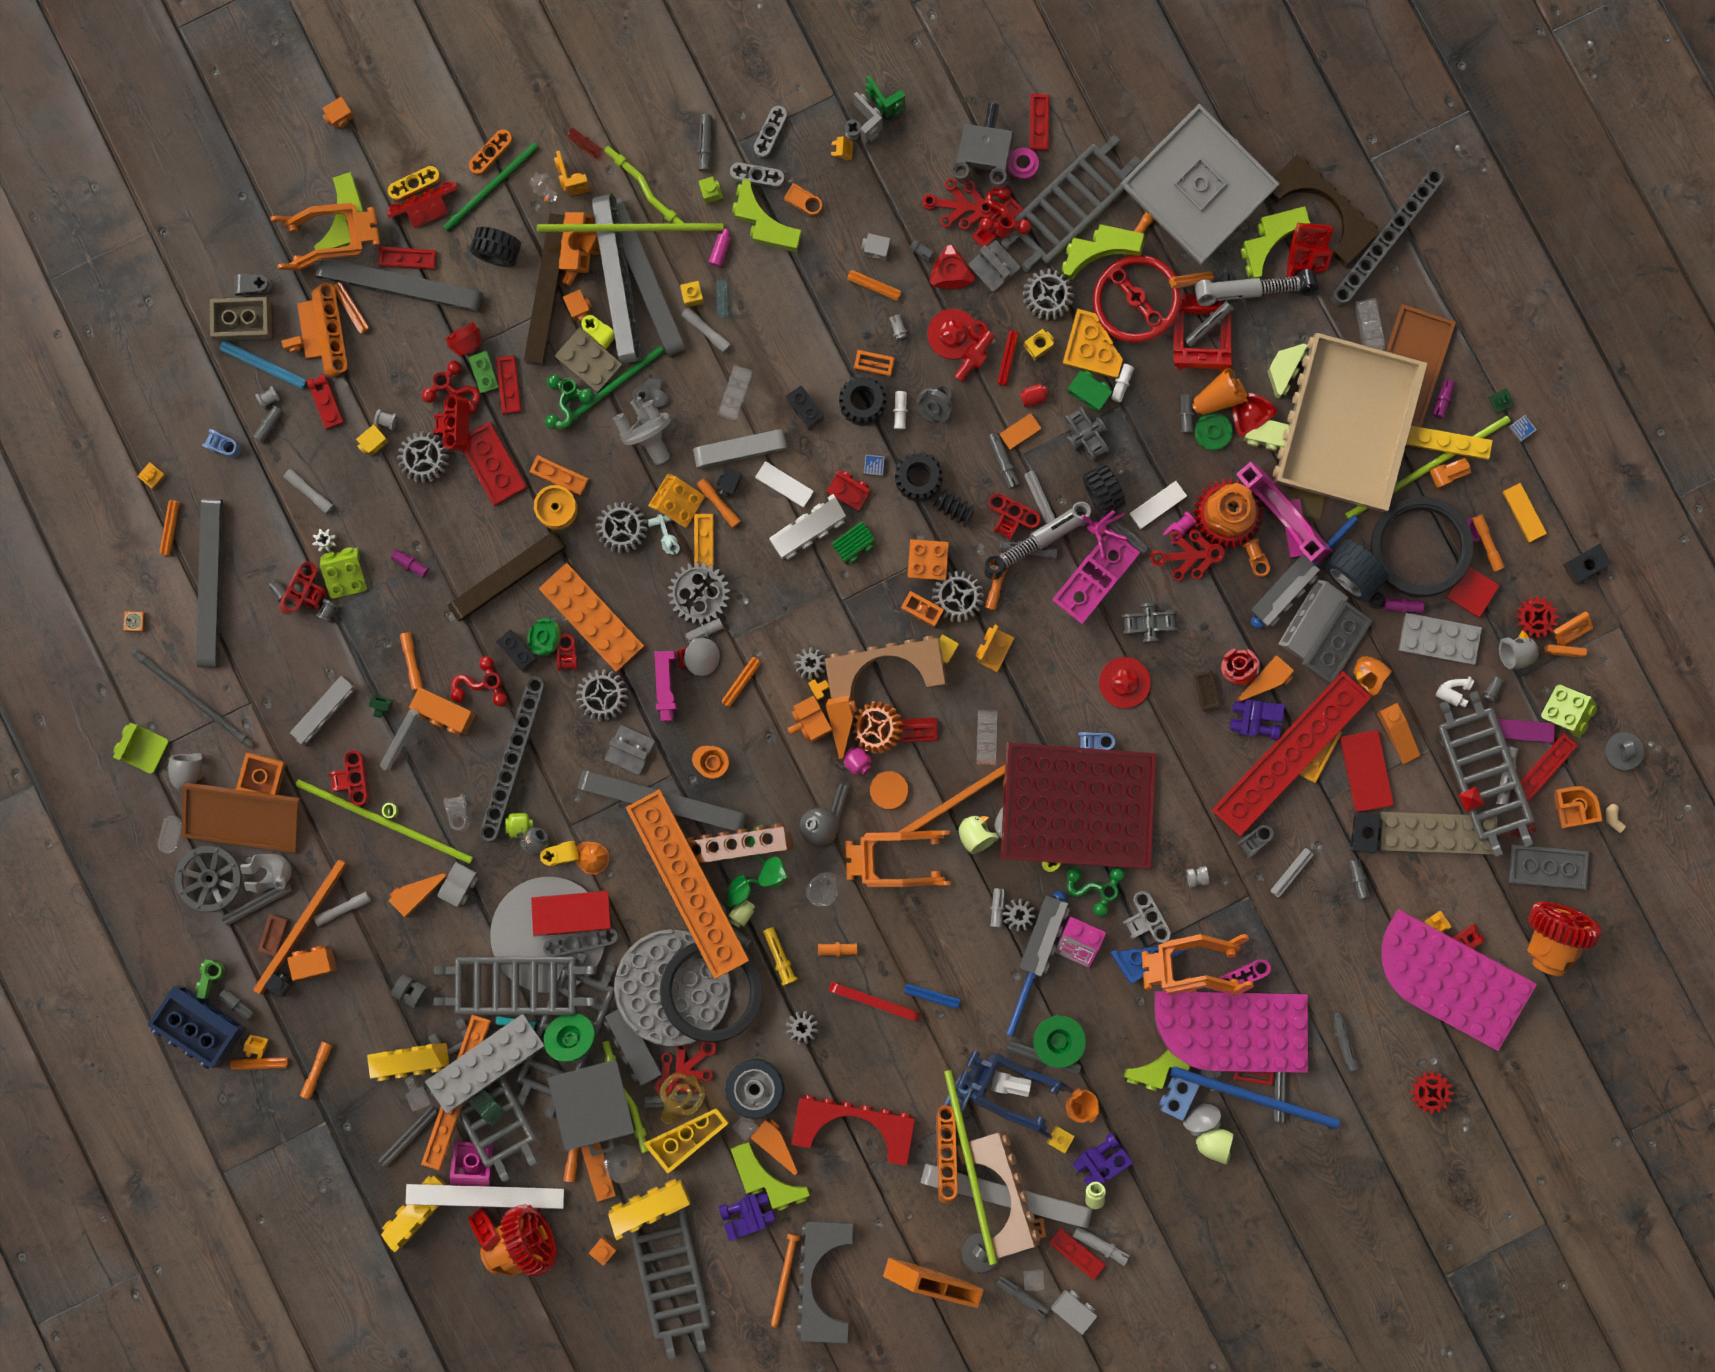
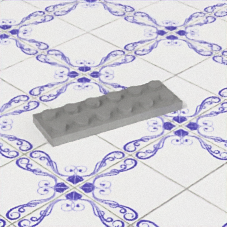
M522 1014L433 1075L425 1083L446 1114H449L544 1048V1044Z

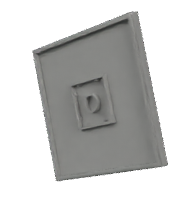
M1200 104L1120 183L1200 265L1280 185Z

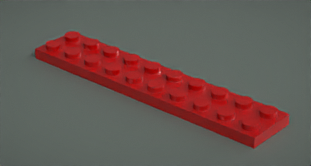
M1342 671L1212 809V812L1241 837L1371 699V696Z

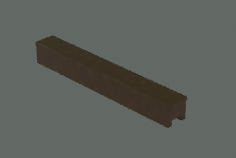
M550 213L548 224H563L565 215ZM546 232L524 361L528 364L533 363L545 366L562 271L559 269V258L563 232Z

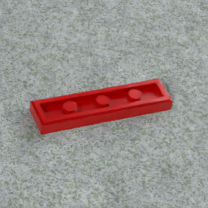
M1565 733L1559 736L1520 780L1527 802L1531 800L1578 747Z

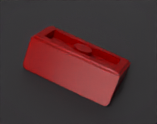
M936 717L898 720L903 722V725L899 726V729H903V733H899L901 737L900 743L938 741Z

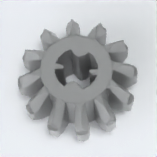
M812 647L809 648L808 654L805 649H802L804 656L796 655L801 661L794 662V665L801 666L796 669V672L803 671L801 674L802 678L809 674L808 679L812 680V674H815V677L818 679V671L823 674L825 673V670L820 667L826 666L825 662H820L825 659V655L818 657L820 654L819 649L813 654ZM807 660L815 661V667H806L805 664H808Z
M1022 899L1018 900V906L1014 900H1011L1013 908L1006 905L1005 908L1010 910V912H1003L1004 916H1009L1008 919L1004 920V923L1012 922L1009 925V929H1012L1016 924L1017 932L1020 931V925H1022L1024 930H1027L1025 923L1032 926L1033 922L1028 919L1036 918V915H1029V912L1035 910L1034 907L1027 909V906L1030 904L1028 901L1022 906ZM1016 910L1024 912L1023 920L1018 921L1019 918H1014Z
M806 1011L803 1013V1018L800 1017L799 1012H796L797 1020L793 1016L789 1017L794 1023H786L787 1027H792L786 1033H794L790 1038L791 1041L797 1036V1044L801 1043V1038H804V1042L807 1044L809 1043L807 1036L813 1040L815 1039L811 1031L818 1033V1029L812 1028L818 1022H810L814 1018L813 1015L806 1019ZM798 1023L807 1024L808 1029H805V1033L797 1030V1026L799 1027Z

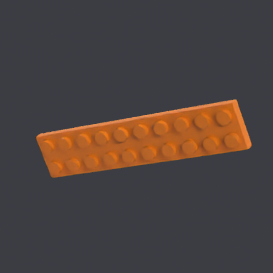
M659 789L625 807L714 979L749 962L750 960L662 791Z

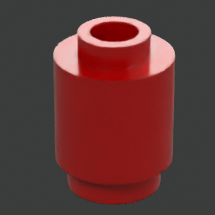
M1040 383L1025 388L1023 392H1020L1024 407H1032L1047 401L1046 397L1049 396L1046 386H1041Z

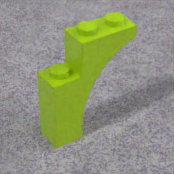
M351 172L333 177L337 193V204L352 203L356 205L357 212H365ZM343 214L335 215L330 230L314 246L315 250L348 247L351 242L347 217Z
M743 179L742 185L738 184L736 195L739 196L738 202H734L732 213L735 214V220L756 224L755 226L752 225L750 231L753 243L797 253L801 239V230L787 227L770 218L755 200L750 180Z
M1305 206L1260 219L1257 228L1259 235L1263 237L1245 241L1240 249L1242 258L1246 259L1248 265L1246 266L1248 277L1260 279L1262 277L1263 264L1269 251L1280 240L1293 234L1297 223L1310 224Z
M1100 224L1099 229L1094 232L1093 241L1095 242L1073 238L1072 243H1069L1066 254H1068V259L1062 265L1065 279L1073 280L1086 265L1105 256L1116 254L1141 256L1145 235Z
M1167 1050L1161 1057L1146 1066L1125 1069L1124 1077L1128 1078L1127 1082L1138 1085L1139 1082L1146 1084L1145 1088L1157 1091V1088L1163 1089L1169 1067L1173 1068L1174 1066L1189 1071L1190 1066Z
M750 1141L731 1148L746 1194L749 1192L751 1194L760 1193L763 1191L762 1188L765 1187L772 1208H777L778 1211L789 1207L788 1203L796 1201V1204L806 1201L807 1196H810L808 1187L786 1184L768 1173L755 1156Z

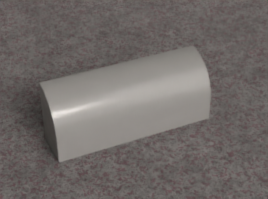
M1317 579L1278 645L1304 660L1340 601H1346L1348 597L1327 581Z

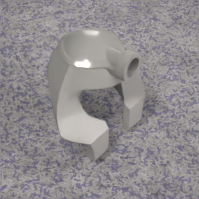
M277 854L254 855L245 860L248 864H241L240 866L242 874H256L260 867L267 870L265 878L259 883H244L246 891L258 894L272 888L284 889L292 873L289 861Z

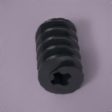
M945 489L940 493L932 508L938 505V512L945 509V516L951 513V520L958 517L957 523L960 524L964 521L963 527L965 528L974 513V505L972 504L967 508L968 501L961 504V497L954 500L955 493L947 496L948 489Z

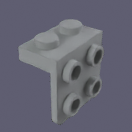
M856 92L853 95L854 105L868 119L860 128L861 140L867 144L869 141L873 142L879 136V132L882 130V114L876 107L872 108L868 104L869 100L863 94L859 95Z

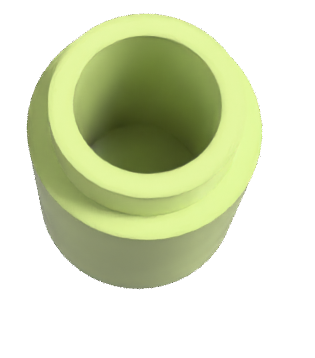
M747 900L739 906H734L728 915L731 918L729 922L738 928L740 925L744 927L754 913L753 909L755 906Z
M1092 1182L1086 1188L1085 1202L1092 1209H1099L1105 1203L1106 1190L1101 1183Z

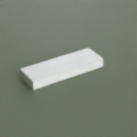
M766 461L755 477L803 508L814 493L813 490Z
M1175 481L1129 513L1138 528L1142 529L1186 498L1187 495L1177 481Z

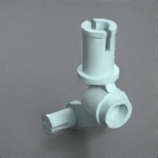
M662 514L657 515L658 517L647 519L649 527L660 524L663 533L661 544L665 553L673 555L675 552L677 554L680 550L677 539L673 535H668L665 522L672 521V519Z

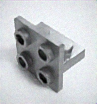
M997 240L993 241L988 247L984 245L979 250V255L968 264L972 271L992 292L1020 269L1019 264Z
M620 725L615 737H612L609 743L611 746L605 760L640 775L655 740Z

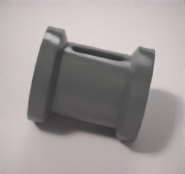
M851 119L845 124V136L852 141L858 140L861 136V124L858 120ZM850 128H851V129L856 128V132H855V131L850 132Z
M324 599L319 613H316L315 616L331 623V618L339 606Z

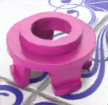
M1029 148L1015 149L1010 154L1008 164L1010 175L1014 179L1016 177L1031 179L1038 169V157ZM1022 155L1030 159V165L1024 169L1018 167L1016 163L1017 158Z

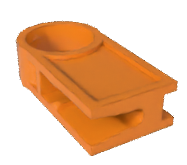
M794 183L784 197L786 202L809 216H817L822 211L821 200ZM808 201H818L820 208L816 212L808 211L806 209Z

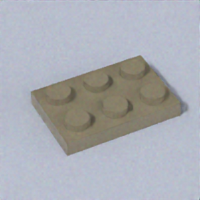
M580 328L555 355L556 359L596 393L600 392L623 366L622 363Z

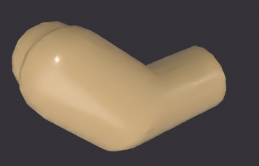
M1611 804L1606 809V822L1621 833L1626 825L1618 820L1619 807L1616 804Z

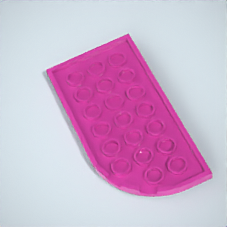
M1397 909L1385 931L1381 946L1382 964L1386 977L1393 989L1412 1005L1499 1051L1537 984L1400 909Z
M1155 991L1154 1011L1158 1033L1161 1035L1167 1049L1176 1058L1188 1064V1066L1206 1071L1308 1073V994L1241 993L1236 996L1217 992H1180L1168 994L1166 991Z

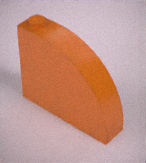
M888 1258L883 1277L912 1292L974 1308L979 1307L984 1289L950 1275Z

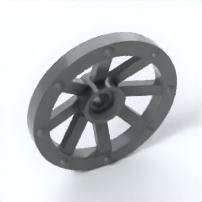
M202 846L191 850L181 859L175 872V887L180 898L189 907L204 912L217 911L228 906L239 893L242 882L240 866L236 859L226 850L215 846ZM213 853L210 869L207 868L200 854ZM220 855L229 865L216 871ZM193 858L202 870L201 873L185 869ZM231 870L233 871V883L220 879L224 874ZM183 875L198 878L199 881L184 888ZM209 876L213 877L212 882H208ZM217 885L231 889L224 899H222ZM203 887L198 902L194 901L187 894ZM211 889L217 903L204 905L208 892Z

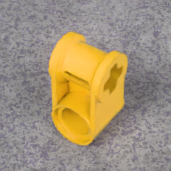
M575 841L564 842L544 849L540 854L541 861L548 866H554L579 860ZM549 852L554 855L551 862L546 859Z

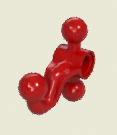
M1006 186L1003 189L990 190L986 194V202L992 209L998 211L1001 216L998 222L993 221L989 217H984L979 222L980 229L984 232H990L992 229H995L996 234L1001 238L1009 237L1013 230H1017L1023 235L1029 233L1031 223L1028 220L1023 219L1015 223V218L1008 213L1007 207L993 199L995 196L1000 200L1009 199L1011 189Z
M453 360L447 364L446 372H437L433 376V386L424 389L421 393V398L424 402L431 403L436 399L438 391H447L449 394L457 396L472 393V400H468L470 405L469 414H474L477 411V404L480 401L481 395L480 391L471 385L455 389L450 385V377L458 375L462 370L460 362ZM438 378H445L447 380L446 384L443 386L437 385L436 381Z
M484 656L479 661L480 668L486 672L483 682L475 683L465 674H459L453 678L450 698L455 703H460L465 699L464 690L458 686L460 682H465L469 688L476 691L486 688L493 690L492 700L494 705L502 707L507 703L506 694L500 690L503 686V678L499 674L494 673L492 669L494 661L489 656ZM495 676L497 684L491 687L489 680Z

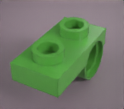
M487 350L468 356L480 393L498 388L499 386Z
M205 959V962H202L200 967V974L202 976L201 980L197 982L195 992L197 993V998L209 999L213 979H220L225 975V967L216 960ZM214 965L219 969L216 976L211 974V968Z

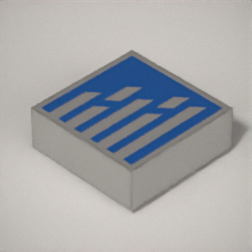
M1526 415L1509 426L1520 442L1536 431V428Z
M865 455L864 475L883 476L885 456Z

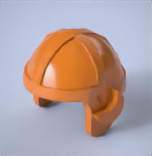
M1080 1088L1074 1090L1073 1095L1068 1097L1066 1101V1114L1068 1118L1077 1123L1087 1121L1091 1123L1095 1121L1099 1114L1097 1097L1087 1090H1080Z

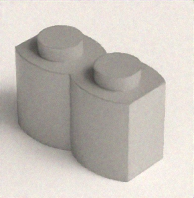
M455 862L437 896L456 907H459L460 904L464 905L469 897L467 895L469 888H474L478 881L476 877L477 872Z

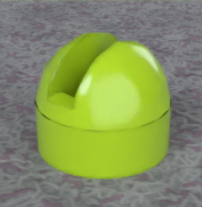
M386 803L382 807V814L386 818H394L399 813V809L394 803Z

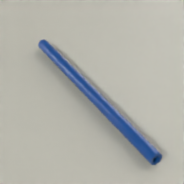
M1173 1066L1171 1076L1335 1129L1339 1126V1119Z

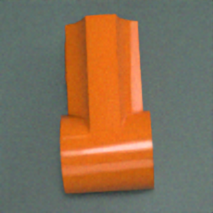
M1465 458L1430 470L1436 488L1446 486L1452 483L1453 480L1471 473L1470 465Z

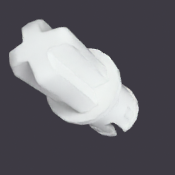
M1123 364L1119 378L1115 380L1116 385L1111 396L1113 401H1122L1126 388L1130 386L1129 380L1135 369L1134 367Z
M897 391L895 393V409H893V412H895L894 429H906V412L908 410H906L907 393L904 391Z

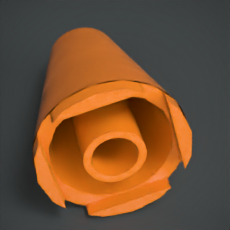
M1231 368L1225 369L1194 398L1192 405L1197 413L1205 415L1248 401L1243 384L1239 378L1236 379L1232 376L1235 372Z

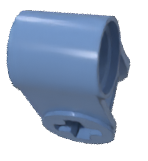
M209 429L210 434L206 442L202 444V447L232 459L237 458L241 454V447L237 442L215 430ZM233 444V451L228 453V446Z
M1078 733V736H1080V748L1112 750L1115 745V738L1109 733ZM1086 738H1088V747L1086 746ZM1102 738H1110L1112 741L1111 746L1103 747L1101 745Z
M959 1077L955 1087L961 1112H963L973 1089L970 1087L968 1089L958 1087ZM948 1095L944 1105L952 1107L950 1095Z

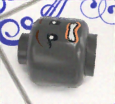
M537 827L530 828L520 840L523 851L531 856L539 855L549 843L547 833Z

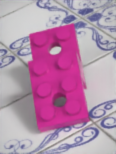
M1106 534L1102 538L1105 558H1101L1099 545H1097L1052 599V602L1082 625L1140 554L1138 550L1125 540ZM1110 551L1118 553L1119 557L1116 561L1109 560L1108 553ZM1081 592L1084 595V601L1076 602L1073 598L1074 594Z

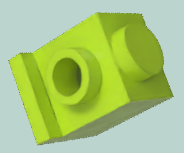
M713 176L698 181L705 204L723 199L718 180L714 181Z

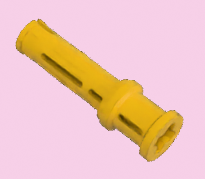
M771 927L764 930L763 933L776 962L775 970L779 972L782 980L781 985L784 986L798 980L791 969L792 963L786 959L775 928Z

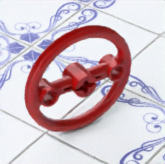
M1132 255L1115 261L1103 271L1094 288L1093 307L1094 312L1099 318V323L1110 335L1125 342L1141 343L1159 337L1174 323L1180 311L1181 289L1172 288V307L1168 316L1163 318L1158 311H1154L1149 305L1144 291L1141 288L1134 287L1128 280L1123 267L1133 264H1144L1161 271L1168 281L1176 276L1165 263L1156 258L1145 255ZM1117 275H1124L1121 281H1115ZM1108 280H1112L1114 285L1120 287L1127 295V301L1132 309L1139 310L1151 327L1150 331L1140 334L1125 333L1115 328L1107 320L1102 309L1101 300L1103 289ZM1130 290L1133 292V294H1134L1135 296H1137L1138 298H1140V301H1141L1142 305L1140 304L1139 301L1134 300V297H1133L1132 293L1130 292ZM1152 317H1159V321L1157 323H1150Z

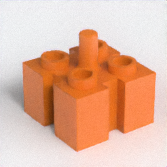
M814 695L793 706L795 711L792 714L797 724L788 728L790 735L801 730L806 741L810 739L813 743L832 733V729Z

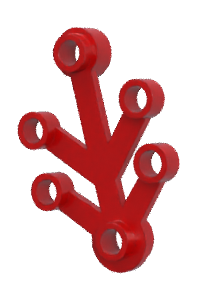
M954 179L946 180L945 189L950 191L957 201L938 199L933 194H926L922 198V206L925 210L930 211L935 207L956 209L948 216L941 217L940 225L943 228L950 227L951 223L966 211L975 212L968 218H962L959 221V228L964 231L968 230L970 225L980 217H991L995 212L987 204L986 199H983L976 191L975 184L972 181L964 184V191L970 194L976 203L967 201L956 187ZM952 182L954 187L949 188L947 184ZM972 185L973 189L967 190L966 186ZM928 198L933 200L931 204L926 203ZM984 205H987L989 207V210L984 211L982 207ZM948 219L949 224L945 225L942 221ZM963 221H966L968 223V226L963 227L961 223Z
M1193 529L1189 532V538L1193 542H1198L1205 549L1196 550L1182 538L1180 532L1173 531L1170 534V540L1173 543H1177L1185 551L1163 553L1161 550H1155L1151 553L1150 560L1155 566H1162L1166 561L1185 560L1179 568H1175L1172 571L1173 579L1180 581L1183 579L1185 572L1198 558H1205L1198 567L1191 569L1192 577L1200 579L1203 576V572L1212 562L1217 563L1224 558L1225 550L1217 543L1210 544L1201 536L1198 530ZM1193 533H1198L1197 538L1193 539L1191 537ZM1174 534L1179 535L1177 540L1172 539ZM1213 550H1218L1216 556L1212 555ZM1160 554L1161 559L1155 560V555ZM1195 570L1200 571L1198 576L1193 574ZM1176 572H1181L1180 577L1174 576Z
M703 1042L701 1050L685 1064V1050L688 1048V1044L685 1045L683 1050L676 1046V1072L670 1077V1063L673 1061V1056L670 1053H664L661 1056L663 1063L662 1077L655 1083L657 1093L662 1096H668L673 1091L695 1094L698 1091V1085L695 1082H690L688 1085L675 1082L681 1077L710 1081L713 1077L711 1070L694 1071L690 1069L706 1055H713L717 1050L716 1043ZM707 1044L712 1045V1051L708 1052L705 1049ZM665 1055H669L671 1057V1060L669 1062L664 1061L663 1058ZM704 1072L710 1073L709 1079L704 1078ZM666 1082L669 1085L667 1090L662 1089V1083ZM689 1085H695L696 1090L694 1092H691L689 1090Z

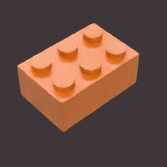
M418 687L409 706L410 709L417 710L419 718L426 720L428 717L430 718V723L441 728L445 725L448 727L447 731L458 736L461 733L467 735L476 716L473 712Z

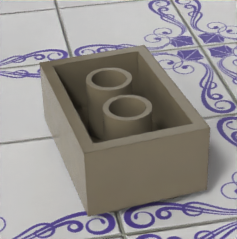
M267 297L210 299V337L215 341L272 339L271 301Z

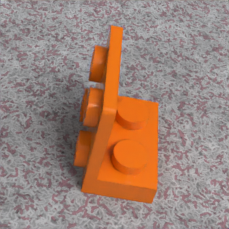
M910 539L908 578L946 580L949 542Z

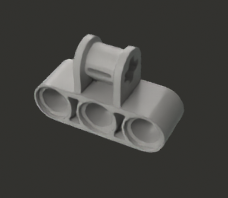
M1145 891L1137 892L1133 897V904L1138 913L1123 921V924L1128 927L1131 933V939L1149 931L1154 941L1158 943L1168 941L1171 935L1170 930L1152 897ZM1141 894L1147 898V903L1144 906L1139 905L1137 902V898ZM1150 911L1154 912L1157 916L1156 921L1153 923L1149 922L1146 918ZM1160 928L1166 932V936L1162 940L1156 936V932Z

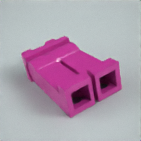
M675 651L655 652L656 692L659 703L656 704V710L660 712L662 722L674 721V711H678L677 704L675 703L676 698L672 693L671 662L677 661Z

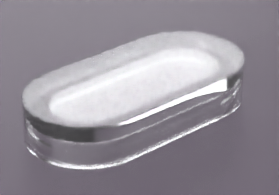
M168 816L163 821L158 839V848L163 853L170 854L178 848L182 833V820L179 817Z

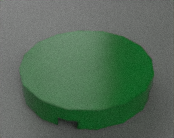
M1214 412L1202 416L1194 429L1195 440L1199 446L1210 451L1221 450L1227 446L1233 433L1229 420L1225 416Z
M542 618L537 620L534 626H531L527 636V645L531 648L533 654L547 656L555 651L561 638L559 625L554 620Z

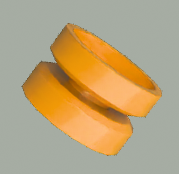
M550 485L543 488L537 494L534 500V511L539 521L545 527L552 530H563L575 522L578 515V505L575 497L567 488L560 485ZM553 506H559V508L557 510H554Z

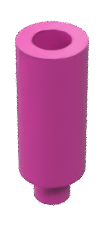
M723 229L722 234H718L708 262L709 264L722 267L731 241L729 237L730 230Z

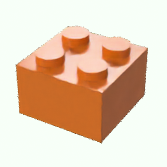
M250 752L246 753L236 790L278 795L287 762Z
M317 946L311 948L312 952H307V950L293 952L292 957L287 958L292 981L337 971L332 948Z

